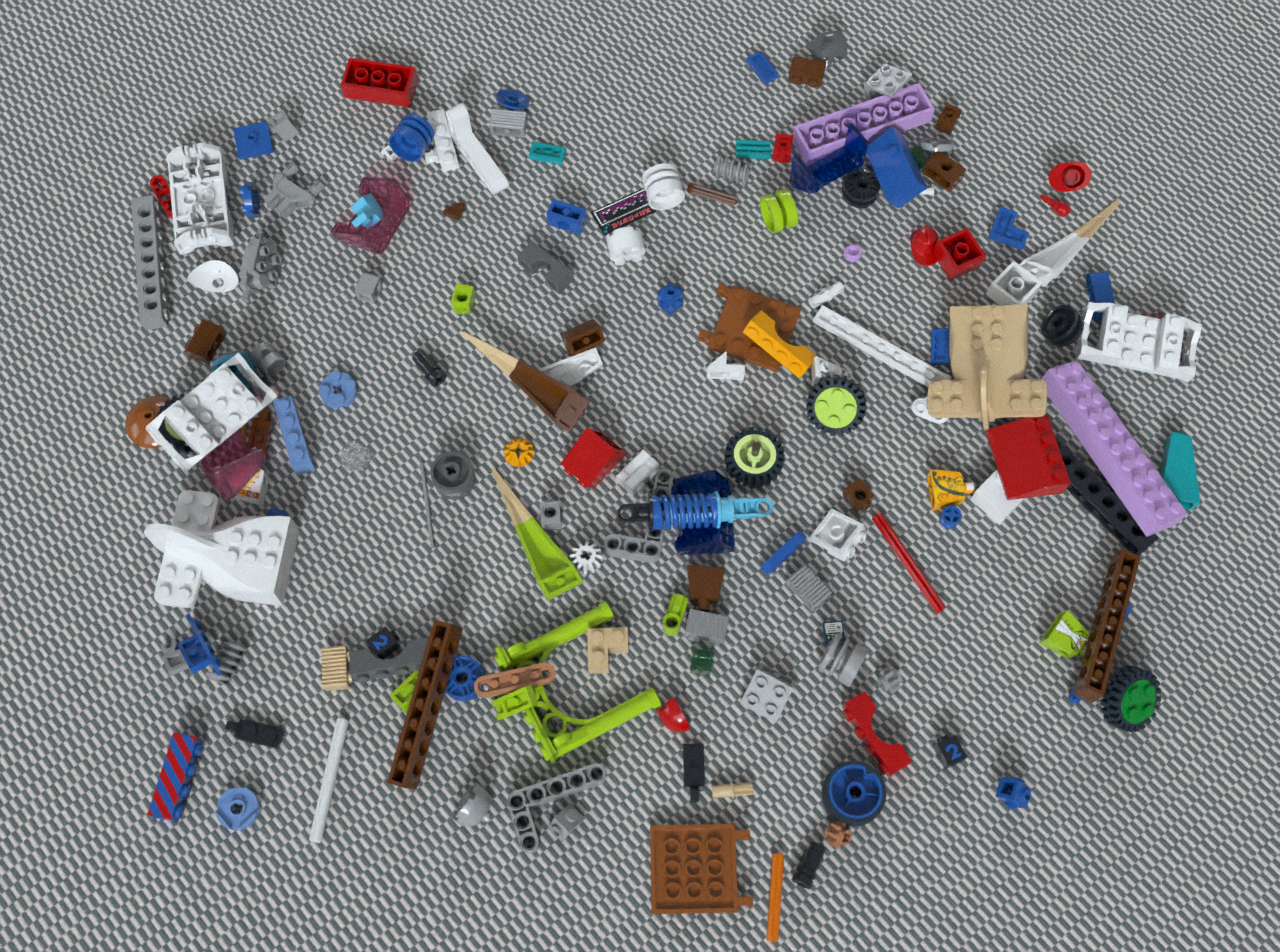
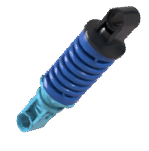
M718 491L706 493L705 495L703 493H698V495L691 493L690 496L689 494H676L675 497L673 494L668 496L662 494L659 498L657 495L647 494L646 503L623 504L617 510L616 516L618 521L624 524L647 523L649 532L657 529L663 530L664 521L667 530L671 529V524H673L674 529H678L679 523L681 529L686 528V523L689 529L694 527V523L696 528H701V522L705 528H708L711 524L712 527L719 529L723 521L733 523L734 519L766 517L772 513L774 506L768 498L733 499L731 495L722 498L719 496ZM760 503L767 505L768 510L766 513H762L759 510ZM622 509L630 510L631 517L629 519H624L621 516L620 512Z

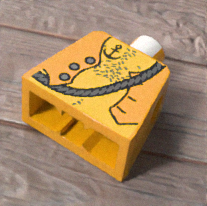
M930 470L927 475L932 511L943 509L947 506L960 505L965 499V494L974 493L975 491L974 483L963 482L962 473Z

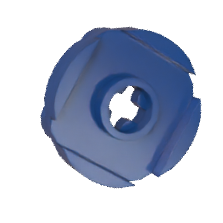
M253 181L245 182L244 186H240V193L244 197L245 202L243 204V213L250 218H258L260 215L256 214L257 210H260L258 190L253 189L252 185H255Z

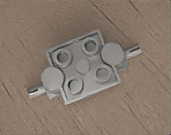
M257 230L256 238H250L249 245H246L239 274L241 278L240 287L243 290L241 301L246 303L249 302L250 294H256L258 289L276 288L283 257L276 252V243L272 239H263L265 232L262 230Z

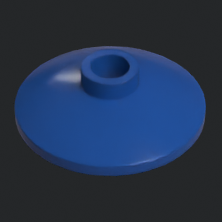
M500 90L495 96L496 100L509 110L524 109L529 105V99L524 94L514 90Z

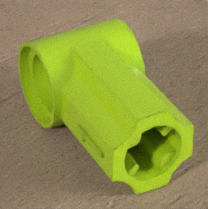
M672 595L666 615L663 618V631L668 636H675L680 632L681 623L689 599L684 595ZM672 621L675 622L677 625L675 627H669L667 623Z

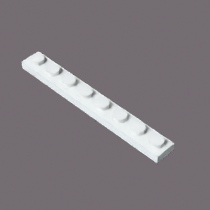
M823 305L813 318V323L927 387L932 381L951 379L947 374Z

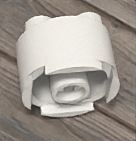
M623 227L614 230L613 235L609 236L608 234L606 236L610 259L615 262V265H623L628 260L638 262L643 259L645 246L639 228L634 230L633 227Z

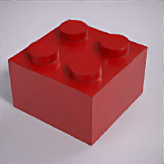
M968 228L937 241L932 250V254L950 281L979 268L987 257Z

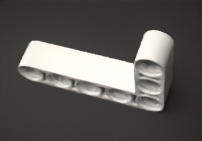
M460 103L447 110L446 117L454 143L492 195L508 188L509 183L506 177L472 133L469 114L465 106Z

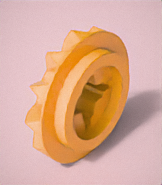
M520 437L515 440L511 439V442L506 444L504 457L510 465L523 467L529 464L534 457L533 445L527 439L524 440ZM520 446L524 452H521L518 458L514 451H517V448Z

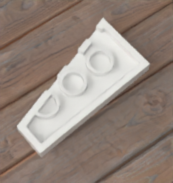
M595 347L538 370L573 387L602 367L603 363Z

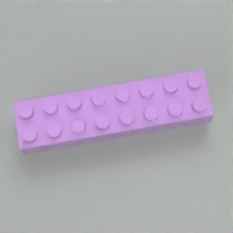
M920 83L900 89L891 98L883 95L796 125L793 128V142L807 166L870 144L891 127L901 133L929 123L932 120L935 109Z

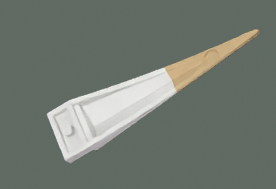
M1119 199L1074 232L1026 258L1019 265L1043 282L1041 286L1045 287L1052 279H1056L1117 208L1120 204Z

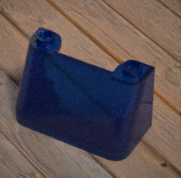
M711 470L673 479L671 491L674 497L676 494H689L690 496L691 493L696 495L703 493L705 495L706 493L718 491L720 497L726 498L731 495V486L727 478L718 471ZM723 521L719 529L712 527L711 524L708 528H705L702 522L701 528H696L694 523V527L689 529L686 523V528L682 529V535L678 536L674 543L675 549L680 555L734 552V522L728 523Z

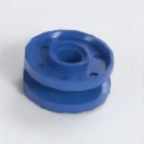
M467 656L455 657L445 690L449 697L456 701L466 702L478 696L474 690V683L479 677L485 676L478 662ZM467 675L468 678L465 682H458L460 676Z

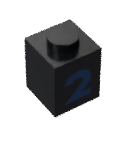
M386 626L366 640L379 659L386 658L400 648L397 642L400 638L394 630L389 631Z
M948 734L937 739L938 743L933 747L945 770L968 758L956 735L949 737Z

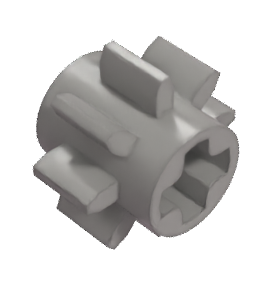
M886 667L878 673L880 677L877 678V682L884 692L890 690L892 694L900 689L901 685L899 683L903 680L895 668L890 670L889 667Z

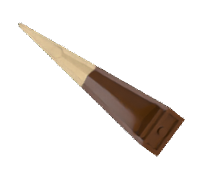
M461 332L464 337L518 385L554 423L569 433L572 432L591 400L563 382L467 332Z

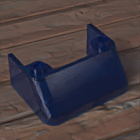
M850 123L845 145L829 155L806 166L799 156L795 154L793 156L789 183L794 189L808 194L817 193L827 184L855 168L859 169L862 167L869 142L854 124Z

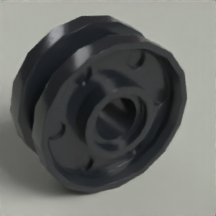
M865 168L851 170L846 175L842 186V197L845 202L855 208H866L876 202L881 188L876 174Z
M1061 305L1052 309L1044 317L1041 324V332L1053 345L1064 347L1072 344L1080 337L1085 323L1083 317L1071 306Z

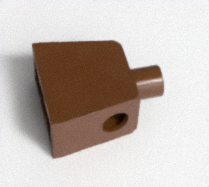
M687 565L690 601L698 602V611L710 612V603H718L725 567Z

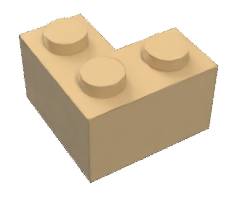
M628 627L587 629L589 674L609 673V654L629 653Z

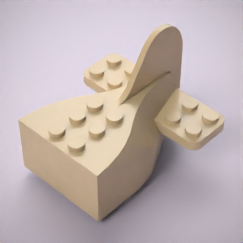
M1028 304L950 307L949 356L952 375L955 380H936L929 384L928 414L934 418H978L980 422H983L984 431L990 429V422H994L996 418L1044 416L1047 411L1046 382L1042 379H1023L1028 366Z

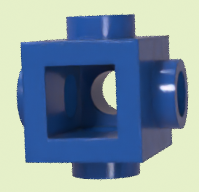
M669 282L665 287H661L657 293L658 306L670 315H673L684 303V292L680 287L674 286Z
M1001 777L995 797L1004 802V806L1009 809H1027L1032 789L1020 778Z

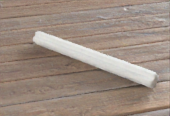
M338 718L336 721L309 837L311 842L320 843L322 840L348 727V720L345 718Z

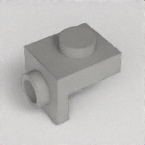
M569 804L554 817L548 828L556 838L564 842L569 834L584 821L585 817L572 804Z

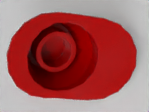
M1083 162L1061 163L1051 169L1048 180L1050 186L1058 192L1076 191L1085 188L1089 184L1092 173L1087 164Z
M928 224L917 229L910 236L913 259L922 266H931L937 262L932 254V250L937 241H939L938 234L933 228L928 227Z

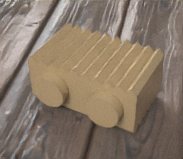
M346 645L321 648L322 688L325 691L350 689V683L354 680L350 675L349 652L351 651H349Z

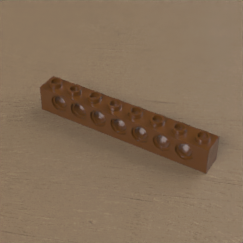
M1123 548L1111 557L1073 693L1091 703L1104 696L1141 558Z
M438 620L433 622L387 780L389 784L417 790L463 628Z

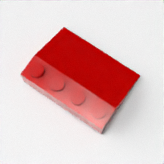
M1048 414L1042 417H1026L986 430L1007 500L1062 494L1071 484Z

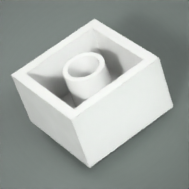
M1013 261L991 283L986 295L999 305L1028 304L1038 293L1043 282Z

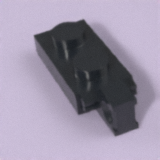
M240 719L239 723L227 721L225 729L234 732V737L240 741L277 750L280 748L285 733L284 728L247 719Z
M704 743L683 744L685 791H690L691 803L699 802V791H704L705 787Z

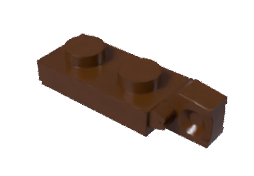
M264 408L260 411L259 418L256 417L252 421L245 453L247 458L266 460L273 428V419H271L269 408Z

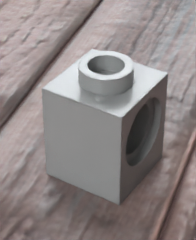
M284 109L269 118L273 129L285 142L299 133L295 122Z
M362 272L354 290L358 300L375 304L383 287L380 277L373 273L367 274Z
M548 499L540 502L542 529L544 531L562 529L559 501ZM550 511L555 512V515L552 517L546 516Z

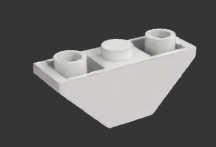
M818 356L814 357L811 368L813 386L822 378L824 380L830 375L831 377L839 375V377L847 376V379H853L852 372Z

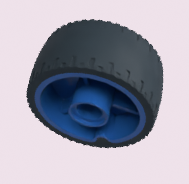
M861 761L843 762L834 767L823 782V805L827 813L834 820L846 823L847 826L857 827L868 824L881 813L885 805L886 788L884 780L878 771L867 763ZM850 788H856L860 796L858 798L852 797L849 792Z

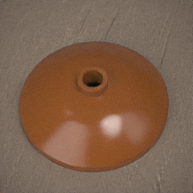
M151 396L140 400L130 409L126 417L125 429L128 437L136 445L148 449L162 447L154 441L145 428L156 418L157 412L160 411V406H164L167 399L171 401V399L163 396Z

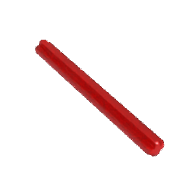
M877 513L872 518L873 522L936 613L942 612L946 606L883 514Z

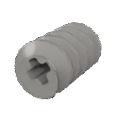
M719 155L715 161L712 175L715 173L716 177L719 178L722 174L723 180H726L729 176V181L732 182L735 179L737 184L742 180V185L745 186L748 182L751 168L748 169V163L742 167L741 161L735 165V159L728 163V157L722 161L721 155Z
M232 641L222 642L221 645L225 650L219 649L217 651L221 656L218 658L222 666L218 668L222 674L218 676L212 664L209 667L213 672L207 671L205 673L211 680L225 686L227 685L224 681L232 680L228 673L235 674L232 666L240 665L236 658L243 659L239 652H247L246 648Z

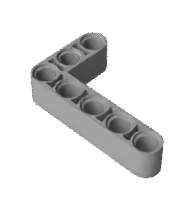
M667 468L657 471L652 495L664 494L668 496L671 494L673 486L672 471ZM666 477L669 481L662 482L660 479ZM665 521L664 529L656 530L660 532L658 536H652L648 526L645 539L618 534L608 535L604 540L606 554L611 557L648 563L657 562L661 556ZM614 542L618 544L616 548H610L608 546L610 543ZM636 546L638 549L636 551H629L628 547ZM655 549L657 552L651 555L647 553V550Z
M594 763L509 794L507 804L519 844L523 851L532 854L537 852L540 847V840L530 809L603 784L607 777L603 765ZM594 770L602 771L603 775L601 778L594 779L591 777V773ZM574 777H581L583 779L581 785H572L571 781ZM556 783L563 785V789L559 793L552 792V786ZM536 790L543 792V796L539 800L532 799V794ZM516 797L523 799L519 807L512 806V801ZM522 817L529 819V824L524 828L518 826V821ZM530 837L534 838L535 845L532 848H526L524 846L525 840Z

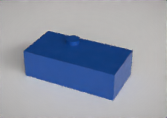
M891 127L864 148L887 201L898 209L928 188L903 134L895 128Z

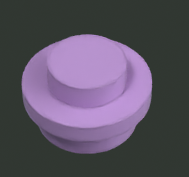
M851 244L845 248L844 257L847 261L856 262L861 258L862 251L859 246Z

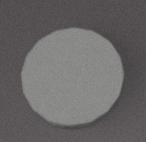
M921 138L918 147L930 151H952L954 143L951 140L942 138L939 140H935V138Z

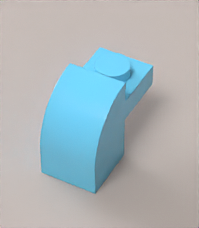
M371 193L361 197L351 206L358 216L351 222L355 228L363 226L370 230L383 218L382 209Z

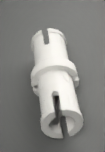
M838 281L828 288L821 289V292L808 299L810 306L815 309L822 303L831 301L834 296L844 292V286Z

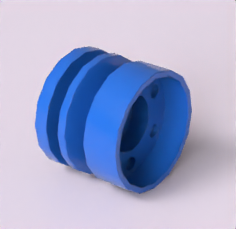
M406 114L390 135L388 140L389 146L403 160L417 162L433 141L435 136L434 129L421 116Z

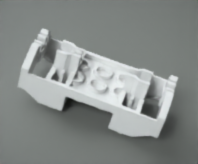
M198 143L197 147L193 144V148L190 147V149L187 146H184V150L181 146L174 148L166 155V160L168 162L175 235L174 245L179 254H187L195 248L209 245L224 247L234 245L233 219L228 211L226 190H229L228 174L224 156L219 146ZM207 160L216 164L203 166L201 161ZM197 162V166L188 167L187 163Z
M1088 302L1082 313L1085 323L1084 330L1076 341L1078 343L1075 346L1076 360H1087L1182 379L1185 382H1189L1195 376V354L1202 324L1186 317L1166 314L1162 319L1128 313L1129 306L1114 303ZM1093 312H1102L1101 329L1097 333L1099 337L1098 344L1095 348H1092L1087 343V337L1090 334V320ZM1184 329H1189V333L1184 348L1182 350L1183 359L1181 360V366H1179Z
M238 352L181 400H177L163 411L145 429L154 441L161 445V448L168 453L167 455L172 457L174 463L183 471L188 472L278 396L261 381ZM228 366H237L242 376L246 378V381L255 388L256 392L258 391L264 397L262 404ZM163 419L166 420L175 430V434H178L186 442L185 445L189 446L197 456L184 459L173 448L172 443L170 444L158 430Z

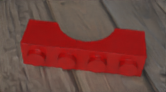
M866 691L843 705L842 713L848 722L851 721L855 726L854 732L859 739L864 740L867 745L865 746L867 752L871 757L874 756L876 758L877 766L883 775L886 774L889 778L912 763V760L901 744H887L874 734L871 720L877 708Z

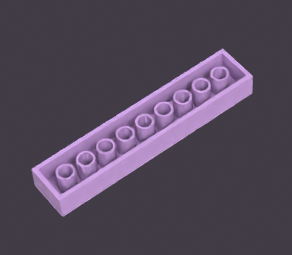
M1078 360L1048 369L1041 378L1047 384V395L1146 537L1173 527L1180 522L1188 513Z

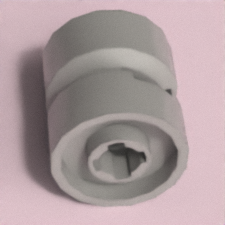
M268 342L259 343L250 353V359L269 377L278 374L285 366V359Z

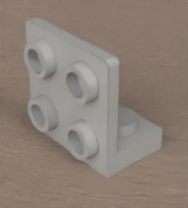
M885 63L864 83L866 100L874 99L879 94L890 98L893 97L912 78V74Z
M761 663L756 669L740 704L773 722H777L797 681Z

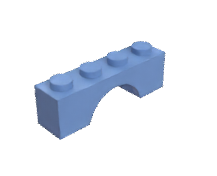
M292 396L273 401L294 472L298 476L316 470L302 431L301 418Z

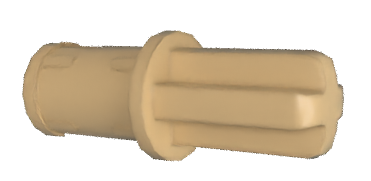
M730 782V784L711 786L713 799L722 797L734 799V796L752 795L754 792L751 782L735 784Z

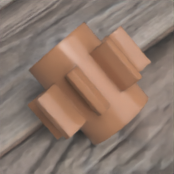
M837 821L836 824L830 823L825 830L826 841L838 849L841 845L846 846L852 838L850 827L840 821Z

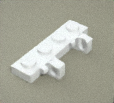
M444 109L428 112L427 121L434 129L436 148L428 153H424L427 164L433 162L440 163L443 172L458 169L459 163Z

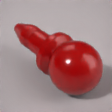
M1040 195L1043 202L1053 207L1052 211H1056L1058 216L1065 217L1069 215L1071 211L1069 204L1061 203V200L1056 202L1049 196Z

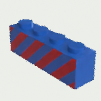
M173 732L147 816L178 823L179 818L184 814L185 807L183 805L185 799L191 791L190 782L192 776H195L197 772L196 763L198 757L203 752V740L195 736Z

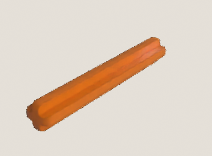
M780 853L772 855L766 937L767 941L777 942L779 939L784 855Z

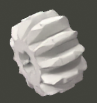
M586 541L583 546L579 542L578 548H572L574 554L570 555V560H572L578 573L582 569L584 575H587L588 570L595 573L594 567H601L599 562L603 561V556L600 555L602 550L600 548L596 549L597 545L595 543L589 546V541Z

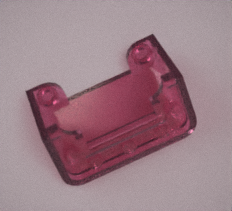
M364 177L359 185V194L363 197L371 193L382 209L383 218L373 227L360 226L355 228L351 223L358 217L355 213L349 225L344 222H338L330 233L340 241L374 254H382L409 211L411 200L395 179Z
M241 429L237 430L198 462L206 479L226 501L233 499L264 465L263 460L266 459L261 449L253 447L250 450L244 444L243 439H245V436Z

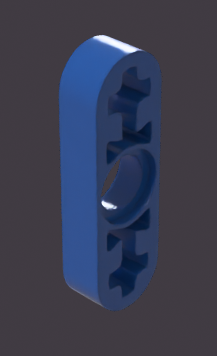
M798 531L762 565L761 570L767 576L772 574L807 540V537L801 531Z

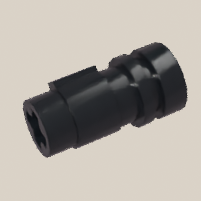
M418 350L413 354L412 360L420 371L425 374V378L433 387L439 386L445 381L446 373L439 365H436V361L431 355L426 354L424 350Z
M811 841L808 848L804 850L800 859L801 864L797 866V872H794L791 880L803 888L811 889L814 883L812 880L816 878L815 873L822 862L826 848L817 842Z

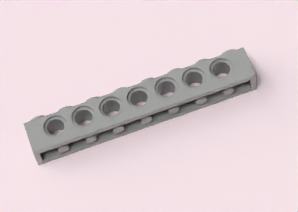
M153 195L132 198L139 320L145 330L168 327L167 319H170V315L166 308L168 296L165 293V288H167V281L164 277L166 267L162 258L165 257V252L161 245V242H164L163 234L160 231V227H162V220L159 216L161 206L159 202H156Z

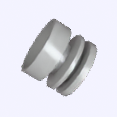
M838 633L829 642L822 655L818 671L823 673L828 665L831 667L828 676L830 677L838 670L840 673L837 681L850 687L869 649L858 643L852 650L848 649L850 639L847 638L844 645H841L839 642L843 635Z

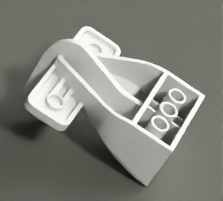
M185 490L179 495L172 525L157 523L146 525L144 535L158 550L164 553L154 592V599L160 605L182 608L192 607L196 603L201 580L222 595L234 600L277 606L284 605L299 531L291 517L242 516L215 526L220 505L219 498L213 493Z

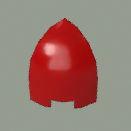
M674 698L665 703L666 706L657 709L656 713L667 729L681 733L690 730L687 720Z

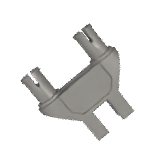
M291 162L281 173H276L273 176V189L264 198V201L268 203L267 207L272 211L277 207V210L280 211V216L284 219L295 210L312 206L315 203V197L325 189V186L318 180L308 190H303L291 182V177L299 171Z

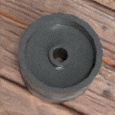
M455 451L445 452L437 456L432 462L430 468L432 482L438 494L445 499H462L474 489L476 482L475 473L470 460L464 454Z

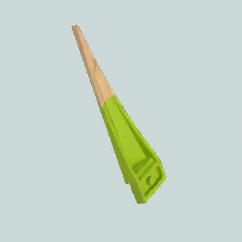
M493 468L494 478L537 585L540 587L546 600L549 601L581 585L583 580L573 563L546 534L496 469Z

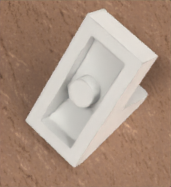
M727 352L723 353L707 367V378L744 380L745 365L738 363L726 364Z

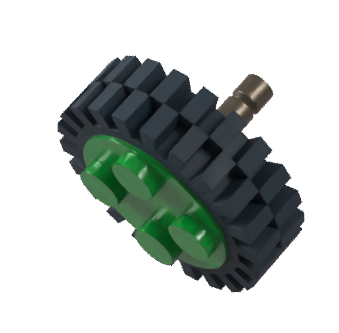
M1131 665L1122 666L1120 671L1115 670L1113 672L1115 677L1109 676L1108 678L1111 683L1106 686L1103 696L1105 700H1100V705L1104 706L1101 708V713L1105 714L1103 717L1110 725L1127 732H1138L1139 728L1142 730L1146 728L1145 723L1149 725L1152 722L1149 717L1155 718L1154 708L1159 710L1160 705H1157L1156 702L1161 701V696L1157 695L1162 693L1161 688L1158 687L1160 682L1156 680V675L1150 671Z

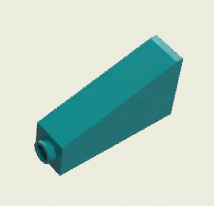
M1172 432L1165 441L1159 474L1183 508L1193 511L1200 504V494L1192 437L1182 432Z

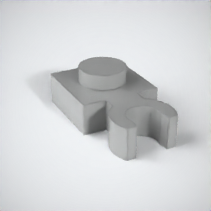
M171 639L173 645L170 648H166L164 643L161 644V649L166 654L162 658L170 676L189 668L180 649H178L175 639Z

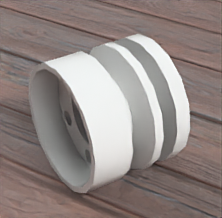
M668 163L657 164L647 169L642 175L647 200L652 209H671L683 201L685 193L675 165Z

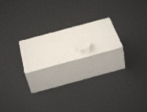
M996 470L975 491L970 500L1001 525L1026 498L1007 500L998 470Z

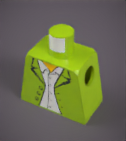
M1066 610L1057 615L1039 643L1068 659L1075 657L1077 654L1084 657L1087 646L1085 642L1090 634Z

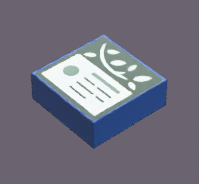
M843 620L822 623L825 643L832 641L838 633L843 635L840 642L845 641Z

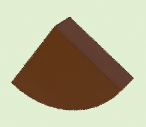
M465 203L448 206L443 210V215L460 221L467 206Z

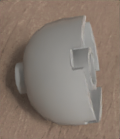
M474 783V786L471 785L458 803L459 811L454 809L451 818L467 827L478 825L481 821L486 822L491 815L489 810L491 798L488 792L477 783Z

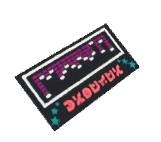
M642 188L590 213L605 236L616 229L625 227L660 210L652 209L649 206L646 191Z

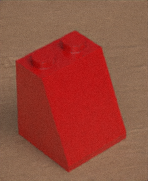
M587 427L560 464L568 475L572 477L574 475L579 479L577 482L584 488H595L626 456L627 452L600 430Z

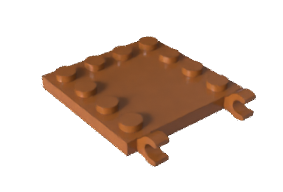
M719 284L716 295L727 298L726 304L713 335L709 331L701 329L698 341L708 343V349L721 354L727 352V356L778 373L781 363L744 334L743 331L750 320L762 310L775 321V330L778 336L789 344L802 308L734 285L732 289H729L726 285Z
M735 824L650 825L652 915L738 913V906H753V896L738 897L735 844V840H750V830H735Z

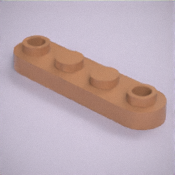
M550 663L535 664L481 676L475 681L474 690L481 698L493 697L514 692L528 685H532L533 688L550 684L555 679L556 672ZM544 671L549 673V676L546 678L541 675ZM483 685L489 686L487 691H482L481 687Z

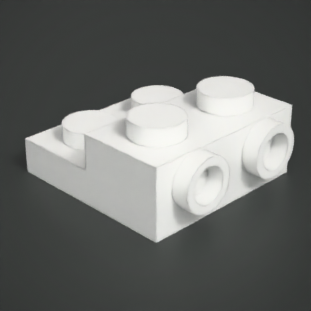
M831 509L809 538L811 542L827 549L828 554L845 561L847 557H853L857 544H862L865 541L866 530L864 524Z

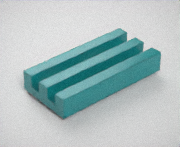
M736 140V158L770 159L771 141Z
M533 141L528 156L531 160L563 165L566 147Z

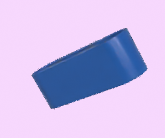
M1108 272L1087 273L1086 286L1089 301L1092 303L1115 304ZM1093 312V319L1095 321H1102L1103 313Z

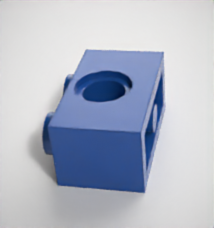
M555 199L552 200L546 213L548 225L578 235L582 234L587 222L586 209Z

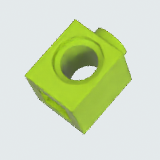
M456 283L451 299L453 311L459 314H471L476 297L474 286Z

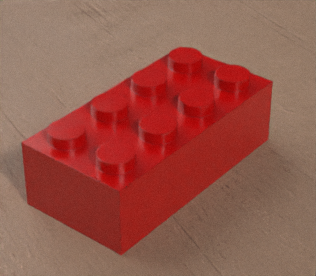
M349 57L340 86L344 98L410 108L417 87L418 76L416 68L412 66Z

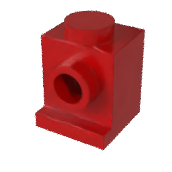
M776 133L772 161L790 163L794 135Z

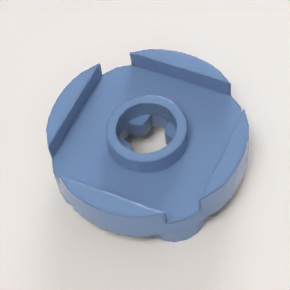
M333 371L322 380L318 392L328 407L339 409L338 407H347L354 402L357 397V386L349 374ZM337 387H341L342 392H337L335 394V389Z
M231 788L225 791L219 798L216 816L224 827L241 831L250 827L260 814L259 799L254 792L247 788ZM236 804L243 805L241 813L237 812L234 814V806Z

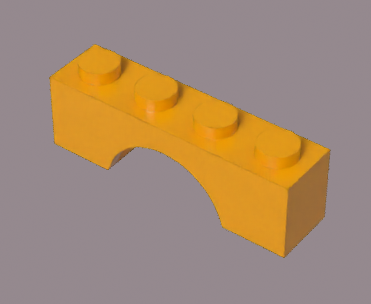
M762 310L750 320L743 331L744 334L799 379L811 368L814 357L817 356L805 345L793 346L783 341L775 330V321Z

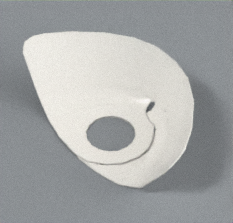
M218 260L207 261L199 265L187 278L188 282L196 287L217 293L231 291L238 284V276L232 267ZM217 278L224 281L223 286L220 288H215L212 285L213 281Z

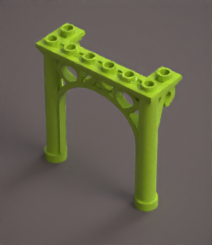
M604 601L598 604V607L525 644L524 642L517 643L506 651L504 647H496L497 654L494 655V658L501 672L513 670L516 666H518L517 668L535 665L536 663L528 660L541 653L543 654L539 664L545 663L549 655L556 648L587 633L588 628H596L614 619V615L608 603ZM542 685L535 688L538 705L526 709L523 716L528 725L532 723L535 729L532 735L536 743L540 741L542 743L539 748L545 761L550 760L553 765L558 760V757L652 708L660 707L661 702L655 690L650 688L599 716L584 720L574 719L564 715L553 706ZM535 708H542L546 712L549 710L552 712L544 717L543 724H541L534 710ZM551 718H558L563 721L561 732L553 734L549 731L547 723ZM567 724L582 726L572 732L566 733Z

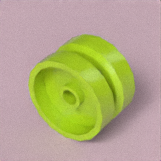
M787 189L776 191L774 196L767 194L760 198L762 218L771 234L781 232L783 227L790 229L798 225L797 208L792 195Z

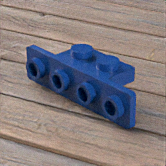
M190 613L187 614L186 617L195 635L177 645L190 671L194 674L212 664L217 675H221L222 673L218 667L222 666L217 655L212 656L215 651L210 642L205 643L209 641L203 630L199 632L202 627L198 619H192Z

